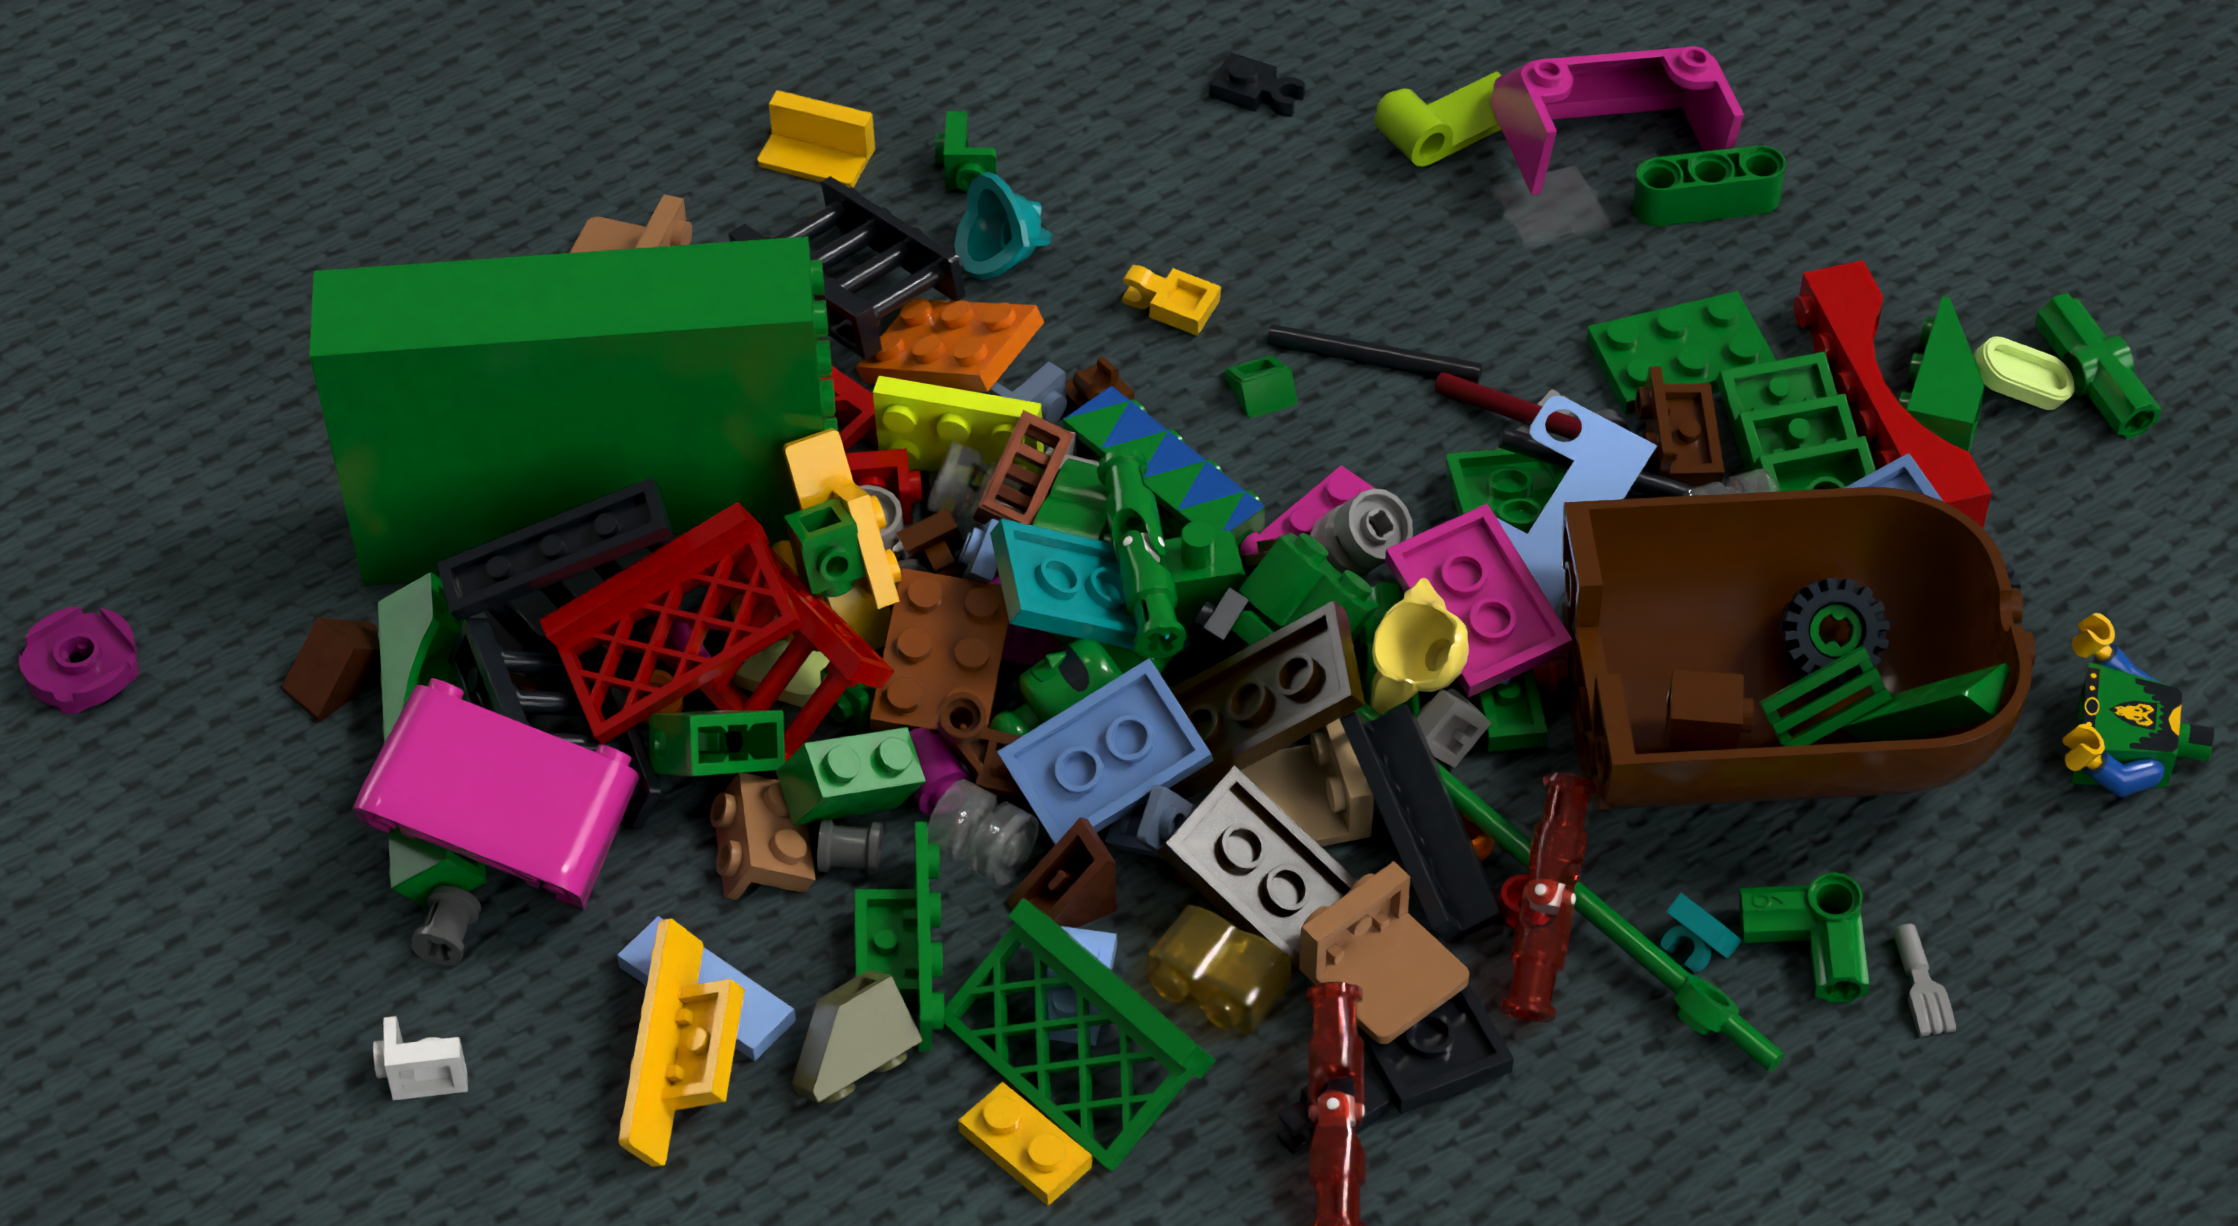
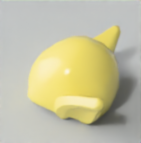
M1420 578L1405 592L1404 599L1390 608L1375 631L1372 655L1377 672L1372 682L1370 707L1380 715L1408 701L1418 691L1434 692L1448 687L1461 674L1467 663L1469 643L1466 625L1457 616L1447 611L1444 600L1437 594L1426 578Z

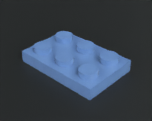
M1150 658L997 751L1055 845L1080 817L1088 819L1097 833L1148 802L1154 785L1164 786L1169 789L1214 761L1211 752Z

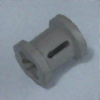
M822 819L817 849L818 872L828 873L831 867L867 869L869 876H879L883 854V823L873 822L870 828L835 826L832 819Z
M449 885L437 886L429 894L427 905L430 910L423 927L416 929L412 936L411 949L416 955L427 962L454 966L460 963L464 954V944L462 941L468 926L477 921L482 910L481 904L475 896L461 888Z

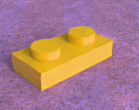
M1004 1082L1000 1083L958 1120L959 1132L1047 1206L1092 1168V1155Z

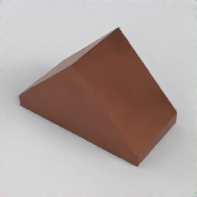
M317 617L282 685L283 692L320 723L380 679L379 628L372 622Z
M1080 817L1006 899L1012 911L1025 898L1047 914L1059 926L1078 928L1116 911V862L1088 819Z

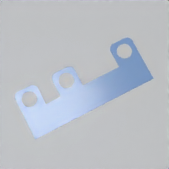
M1553 396L1545 402L1530 426V435L1535 441L1573 460V464L1528 534L1497 518L1553 609H1555L1565 593V569L1562 568L1564 502L1624 499L1657 445L1562 396ZM1559 410L1574 413L1582 424L1579 436L1568 442L1553 439L1545 428L1546 419L1551 413ZM1508 679V680H1506V681H1504V682H1502V683L1505 684V685H1507V683L1509 682L1510 679Z

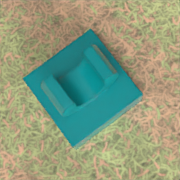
M1680 893L1666 912L1682 925L1669 929L1664 934L1660 946L1672 954L1681 943L1693 941L1694 952L1684 965L1696 973L1702 971L1708 965L1711 958L1710 946L1727 959L1739 946L1742 939L1684 894Z

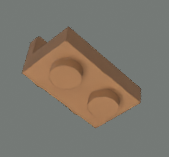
M744 772L737 773L723 793L720 792L715 797L710 812L711 825L716 828L718 843L716 870L722 876L724 898L738 900L751 882L796 892H806L816 880L808 824L793 825L779 780Z

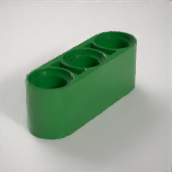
M1762 145L1647 159L1639 164L1636 170L1632 213L1643 224L1667 226L1772 212L1781 201L1786 159L1775 148Z

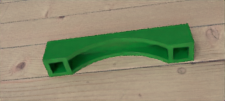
M431 572L378 601V639L380 642V684L382 687V730L384 743L416 684L428 686L431 678L447 682L451 685L455 681L448 657L465 619L457 621L450 614L442 581ZM398 824L395 829H390L388 835L391 888L424 908L430 910L427 905V899L431 890L437 886L449 885L469 892L486 883L485 864L417 837L414 840L402 835Z

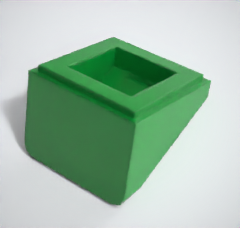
M1272 355L1231 366L1223 371L1226 381L1249 418L1297 404L1298 399L1292 369Z

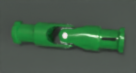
M1118 449L1107 453L1100 459L1097 475L1101 483L1106 485L1108 497L1105 501V512L1115 555L1120 566L1125 605L1128 613L1134 617L1137 631L1134 638V646L1137 653L1145 658H1167L1182 650L1186 640V632L1182 624L1178 623L1174 609L1178 604V596L1173 575L1167 569L1165 562L1166 547L1155 495L1147 488L1145 481L1148 469L1147 459L1143 453L1137 450Z

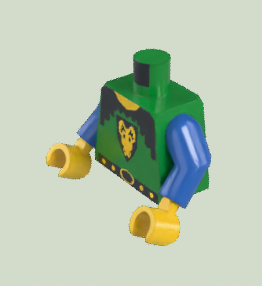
M2094 613L2080 621L2078 629L2081 633L2073 638L2072 649L2080 657L2087 658L2094 655L2093 663L2088 664L2079 697L2077 727L2062 738L2063 744L2072 749L2065 754L2066 766L2072 770L2071 783L2102 785L2113 795L2125 797L2153 787L2167 786L2176 757L2208 762L2213 746L2214 727L2180 722L2181 691L2177 687L2160 683L2136 667L2116 644H2111L2115 638V631L2111 622L2104 615Z

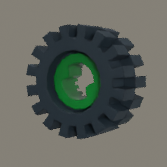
M1828 578L1810 583L1792 595V600L1789 603H1785L1781 611L1784 616L1782 622H1778L1777 633H1781L1782 642L1779 643L1781 652H1786L1789 657L1787 663L1792 669H1798L1803 673L1801 676L1805 677L1860 646L1866 648L1870 656L1869 659L1874 667L1882 660L1879 656L1883 650H1887L1889 640L1885 639L1886 630H1890L1889 619H1884L1882 611L1886 609L1882 601H1876L1872 597L1874 592L1867 586L1861 587L1856 584L1857 581L1851 579ZM1827 615L1833 621L1843 619L1848 624L1849 636L1841 646L1835 641L1824 643L1819 636L1820 623ZM1857 665L1824 684L1845 683L1862 674Z

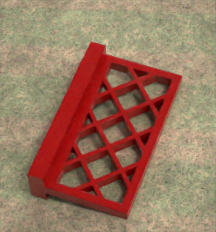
M736 502L540 619L547 639L556 645L592 733L601 744L610 741L647 719L651 714L659 712L803 626L766 546L770 542L762 525L739 502ZM753 553L757 564L749 585L728 580L733 565ZM765 581L767 582L769 589L763 588ZM699 585L709 587L699 614L678 610L685 593ZM723 591L744 595L734 622L713 618ZM759 598L776 602L782 615L762 628L748 626ZM648 615L659 616L649 644L629 640L636 622ZM674 620L694 624L684 652L663 647ZM709 628L729 632L722 652L711 658L698 656ZM599 644L610 646L599 673L583 670L578 658L579 656ZM624 649L644 654L634 682L614 677ZM659 658L679 662L671 682L661 688L648 685ZM589 682L595 683L593 689H591ZM609 687L628 691L629 694L623 710L605 720L600 709Z

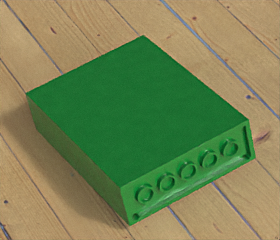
M808 236L314 271L309 357L363 586L412 583L429 572L441 579L437 562L651 477L660 487L674 536L693 529L736 502H739L762 525L770 542L768 544L770 547L782 540L790 541L784 516L800 511L784 457L783 446L786 443L830 428L838 431L837 417L834 414L836 413L833 379L822 380V378L831 377L832 374L830 340L818 341V337H827L826 300H814V295H825L822 259L811 260Z

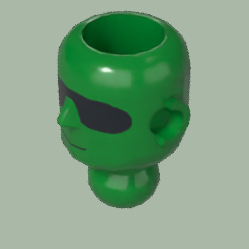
M1075 637L1052 653L1047 654L1045 658L1019 677L1018 691L1024 704L1015 711L999 713L992 719L988 728L1022 737L1118 678L1123 673L1100 643L1094 639Z

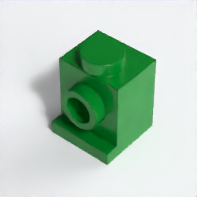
M838 497L784 516L798 575L812 595L820 593L826 597L841 596L852 589L854 580L866 576L856 535L858 533L857 524Z

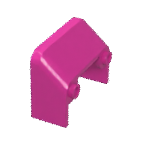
M1696 46L1534 60L1499 76L1494 83L1490 100L1494 114L1531 195L1541 194L1557 133L1552 122L1554 119L1668 110L1682 107L1705 152L1734 148L1744 117V113L1717 60L1706 50Z

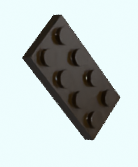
M1333 600L1170 689L1211 752L1214 761L1169 789L1186 800L1216 784L1234 765L1241 771L1365 705L1348 615L1343 607Z

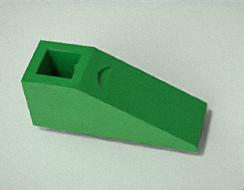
M1942 296L1936 317L1926 315L1924 319L1919 347L1925 348L1924 355L1914 353L1907 380V385L1914 386L1912 393L1902 391L1899 404L1921 425L1943 440L1970 453L1979 422L1984 383L1951 299Z

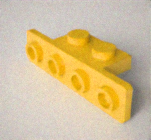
M830 428L786 443L783 446V453L800 510L838 497L857 524L858 533L856 535L866 576L854 580L852 589L846 594L837 597H826L827 603L873 650L882 648L886 644L892 615L889 605L900 602L895 583L900 582L902 577L893 551L891 549L885 550L879 530L886 528V519L881 504L875 495L869 496L867 492L853 482L840 434L835 429Z
M671 918L658 922L655 943L651 952V965L645 998L641 1007V1019L634 1058L631 1062V1074L625 1107L620 1121V1146L651 1167L664 1166L666 1164L675 1110L726 1102L745 991L743 987L732 979L697 985L704 949L703 942Z

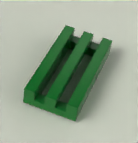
M1860 646L1758 702L1782 747L1810 745L1893 699L1888 689L1884 687L1878 670L1871 663L1870 656L1865 647ZM1857 665L1859 666L1862 674L1780 718L1776 711L1778 708ZM1869 686L1872 690V693L1793 736L1789 735L1787 730L1863 688Z

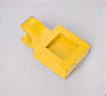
M1132 265L1123 278V283L1129 286L1122 297L1124 304L1142 310L1150 306L1149 318L1196 336L1199 335L1220 302L1221 286L1174 268L1167 278H1164L1143 266Z

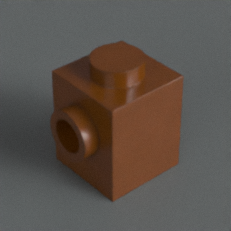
M1673 668L1666 699L1665 749L1678 751L1737 749L1740 734L1751 733L1753 723L1754 700L1753 698L1743 697L1744 674Z

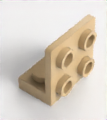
M1340 719L1311 733V744L1279 750L1241 770L1244 775L1321 847L1371 837L1374 796Z

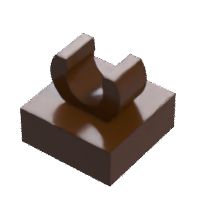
M1102 356L1097 359L1096 364L1084 371L1078 370L1073 378L1066 381V407L1074 412L1110 386H1113L1129 400H1134V391L1119 378V371Z
M948 508L897 532L909 559H919L927 565L931 564L936 574L952 577L961 574L951 553L961 549L964 540Z

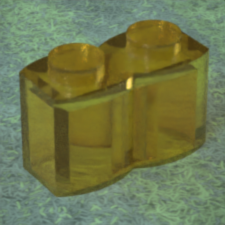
M1187 905L1148 954L1149 981L1154 989L1166 1000L1173 1003H1180L1183 1000L1192 1006L1201 1007L1207 1018L1216 1026L1225 1030H1232L1234 1028L1240 1032L1252 1034L1291 984V957L1264 938L1248 932L1238 931L1232 924L1217 914L1198 906Z

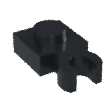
M1231 52L1209 83V97L1256 112L1261 103L1270 105V108L1276 114L1292 117L1295 100L1290 97L1303 100L1306 83L1295 77H1282L1278 79L1277 67Z
M1229 587L1217 606L1207 600L1188 629L1198 636L1178 667L1191 676L1202 672L1249 599Z

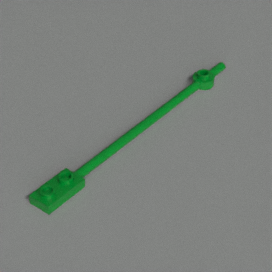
M1243 610L1231 627V630L1247 642L1243 647L1245 649L1283 627L1262 612ZM1364 702V706L1354 710L1368 722L1381 716L1366 702ZM1437 763L1458 811L1539 880L1555 881L1568 886L1569 893H1574L1576 897L1575 904L1570 906L1675 993L1674 1000L1680 1007L1677 1015L1687 1026L1703 1035H1707L1710 1030L1722 1033L1767 1072L1770 1073L1782 1062L1785 1053L1739 1016L1737 1005L1724 992L1708 981L1690 975Z

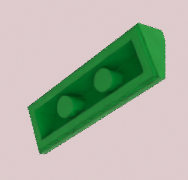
M2006 663L1891 694L1892 700L1846 724L1842 729L1859 743L1912 740L1994 718L1997 714L2011 667Z

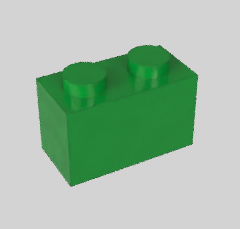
M908 727L804 743L776 771L794 826L820 822L822 819H838L895 809L926 782Z

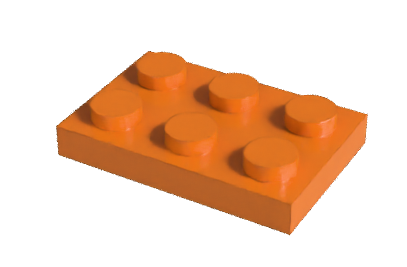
M925 298L912 299L911 302L901 309L900 315L884 334L880 336L882 351L867 360L862 358L857 364L856 369L863 382L868 384H876L878 376L960 390L988 392L1044 324V320L1037 305L1010 304L1006 302H968L966 300H928Z

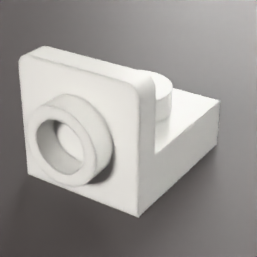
M397 1016L384 1017V1040L373 1042L374 1066L377 1078H388L393 1100L468 1092L467 1068L459 1037L445 1039L429 1037L418 1042L403 1043Z

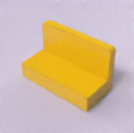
M776 90L769 102L772 134L758 156V166L821 182L831 176L847 187H854L875 150L873 114Z

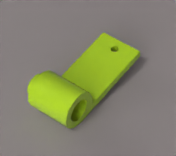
M1496 71L1428 105L1411 89L1404 88L1389 92L1377 105L1374 118L1375 127L1416 166L1424 167L1501 130L1490 104L1494 83L1501 74Z

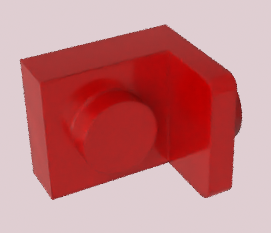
M907 448L845 453L853 482L857 486H878L892 492L900 500L903 525L913 524L912 504L923 503L920 470L909 471Z

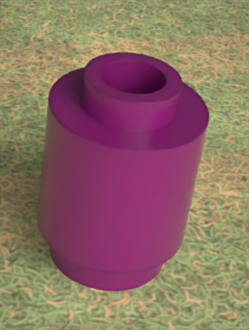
M918 728L910 731L909 733L926 780L911 795L919 809L927 815H946L956 811L966 800V796L971 788V778L953 751L942 741L938 734H933L927 728Z

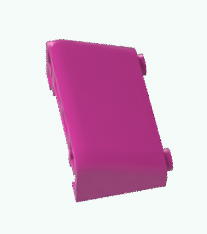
M431 678L428 686L416 684L364 781L352 808L359 821L386 833H389L390 829H395L398 824L402 835L413 840L417 837L525 880L527 885L537 889L541 881H543L542 887L556 893L557 900L584 910L639 779L638 773L629 767L632 758L617 749L601 744L597 746L595 752L464 701L462 700L464 691L447 682Z

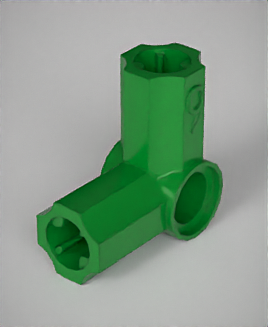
M1832 872L1820 875L1810 885L1739 888V920L1743 943L1809 940L1815 997L1823 998L1829 1003H1852L1855 999L1869 994L1870 985L1861 919L1863 894L1860 886L1853 878L1841 873ZM1834 909L1842 912V914H1829L1823 910Z

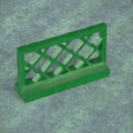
M1023 898L1008 916L1015 922L944 1008V1024L1102 1165L1113 1171L1193 1075L1201 1079L1216 1059L1047 914ZM1023 944L1034 954L1035 979L1007 983L1006 963ZM1047 966L1058 976L1047 978ZM994 979V985L988 986L989 983ZM1070 986L1075 989L1077 1016L1048 1020V989ZM1035 991L1036 1022L1008 1025L1007 995ZM994 997L995 1027L972 1030L960 1020L976 999ZM1089 1002L1101 1013L1090 1015ZM1114 1023L1119 1028L1120 1054L1091 1058L1090 1026ZM1077 1028L1078 1059L1050 1063L1049 1032ZM1036 1034L1037 1065L1013 1067L1009 1063L1008 1037ZM995 1039L996 1051L984 1040ZM1132 1040L1145 1051L1132 1052ZM1158 1061L1170 1072L1154 1093L1134 1096L1133 1064ZM1121 1066L1122 1097L1093 1101L1091 1069ZM1079 1071L1080 1102L1056 1105L1051 1101L1050 1074ZM1038 1076V1088L1026 1077ZM1142 1106L1135 1115V1107ZM1122 1109L1123 1130L1106 1149L1094 1139L1093 1112ZM1080 1114L1081 1126L1068 1115Z

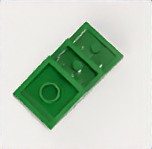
M1825 352L1719 372L1716 378L1732 433L1755 493L1845 488L1876 471L1866 436H1857L1845 393L1837 395Z

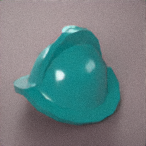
M989 172L977 176L970 183L967 191V209L958 225L954 243L955 252L961 259L966 273L969 277L980 280L1000 276L1014 265H1018L1030 257L1037 246H1048L1053 238L1050 231L1041 227L1040 202L1030 201L1022 195L1013 193L1009 185L997 174Z

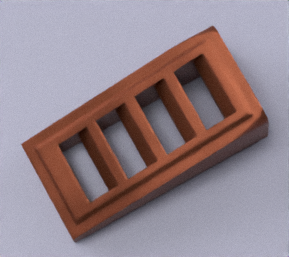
M1023 410L975 511L973 519L982 525H985L991 519L997 521L1005 519L1033 525L1074 434ZM1026 435L1053 448L1052 456L1021 443L1023 436ZM1014 456L1045 470L1043 475L1040 476L1012 463ZM1004 477L1035 491L1032 498L1002 484ZM994 499L1004 502L1025 513L1023 515L1019 512H1016L1002 504L995 502Z

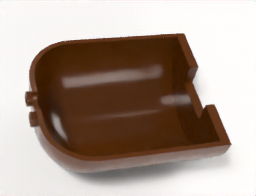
M1855 487L1564 502L1562 568L1565 569L1566 602H1562L1563 625L1573 639L1571 651L1568 654L1570 681L1567 682L1581 777L1586 793L1592 794L1593 807L1596 810L1926 792L1957 782L1985 764L2010 736L2022 713L2030 689L2036 650L2032 632H2024L2022 625H2014L2020 624L2023 618V600L2020 589L2011 588L2002 555L1987 532L1965 513L1941 500L1898 488ZM1823 579H1851L1857 581L1856 584L1861 587L1867 586L1874 592L1872 597L1876 601H1882L1886 609L1882 611L1884 619H1889L1890 630H1886L1885 639L1889 640L1887 650L1881 652L1879 657L1882 660L1875 667L1882 678L1881 681L1884 687L1888 689L1890 695L2006 663L2011 667L1996 716L1991 719L1912 740L1859 743L1841 727L1810 745L1782 747L1758 702L1803 678L1801 671L1792 669L1787 663L1789 657L1786 652H1781L1779 643L1782 642L1781 633H1777L1778 622H1782L1784 616L1781 611L1785 603H1789L1793 598L1792 595L1799 589ZM1827 615L1820 623L1819 636L1824 643L1835 641L1841 646L1849 636L1848 624L1843 619L1833 621ZM1673 668L1744 674L1743 697L1753 698L1754 700L1753 723L1751 733L1740 734L1737 749L1708 751L1665 749L1666 699ZM1844 683L1822 684L1778 708L1776 711L1780 718ZM1869 686L1790 728L1787 730L1789 735L1793 736L1872 693V690Z

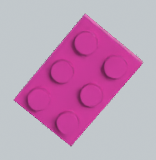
M1488 504L1386 549L1385 561L1404 593L1420 578L1428 579L1433 589L1444 600L1447 611L1457 616L1466 625L1469 654L1467 663L1461 674L1457 677V680L1468 698L1571 651L1573 639Z

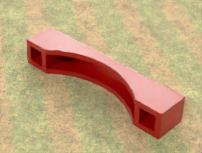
M1864 260L1803 273L1800 294L1794 299L1796 321L1801 328H1808L1814 339V352H1825L1830 371L1834 377L1837 395L1845 393L1848 405L1854 415L1857 436H1866L1867 443H1869L1875 454L1876 469L1878 470L1909 453L1941 499L1965 513L1984 528L1992 492L1971 454L1943 440L1921 425L1899 404L1884 382L1876 362L1873 342L1878 331L1884 296Z

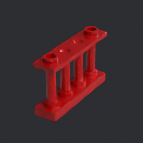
M767 544L766 546L803 626L792 632L794 638L749 698L731 681L745 661L702 685L699 689L719 710H770L812 651L821 652L829 660L826 666L829 673L784 732L786 762L807 742L848 686L855 687L857 683L882 689L895 671L818 594L812 595L799 575ZM753 553L733 565L728 580L739 583L750 582L757 564ZM765 581L763 588L769 589V586ZM723 591L713 618L718 619L736 593ZM759 598L760 603L755 608L748 626L762 628L776 620L778 616H782L776 602ZM704 599L694 611L695 614H699ZM652 622L644 631L650 638L656 626ZM687 623V625H688V626L690 627V629L692 630L693 627H694V624H689V623ZM667 637L663 647L677 650ZM660 658L669 667L677 670L679 662ZM771 770V771H770L772 774H774V775L777 776V774H776V771H777V770Z

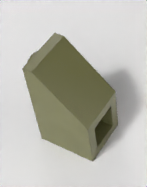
M868 970L817 1000L792 1081V1086L798 1096L817 1103L822 1101L823 1104L838 1101L854 1091L856 1088L854 1081L873 1070L875 1073H880L898 1066L907 1059L906 1051L923 1041L891 975Z

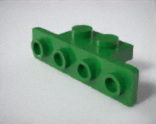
M915 821L913 848L914 889H855L854 894L855 978L868 970L891 975L904 1002L917 1003L918 1032L923 1040L918 1043V1052H931L932 1030L944 1029V992H932V979L942 978L943 948L942 942H931L930 928H941V892H929V879H939L940 853L939 843H928L927 821Z

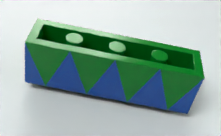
M1110 386L1063 419V429L1076 433L1077 457L1100 461L1107 453L1118 449H1134L1144 454L1148 464L1145 475L1146 485L1155 495L1162 533L1168 539L1182 537L1183 528L1190 522L1205 521L1210 523L1216 531L1228 530L1233 532L1239 549L1241 543L1248 535L1253 532L1260 533L1264 530L1265 506L1255 493L1248 489H1242L1228 478L1214 461L1204 459L1186 445L1176 431L1166 429L1148 415L1139 402L1133 399L1129 400L1113 386Z

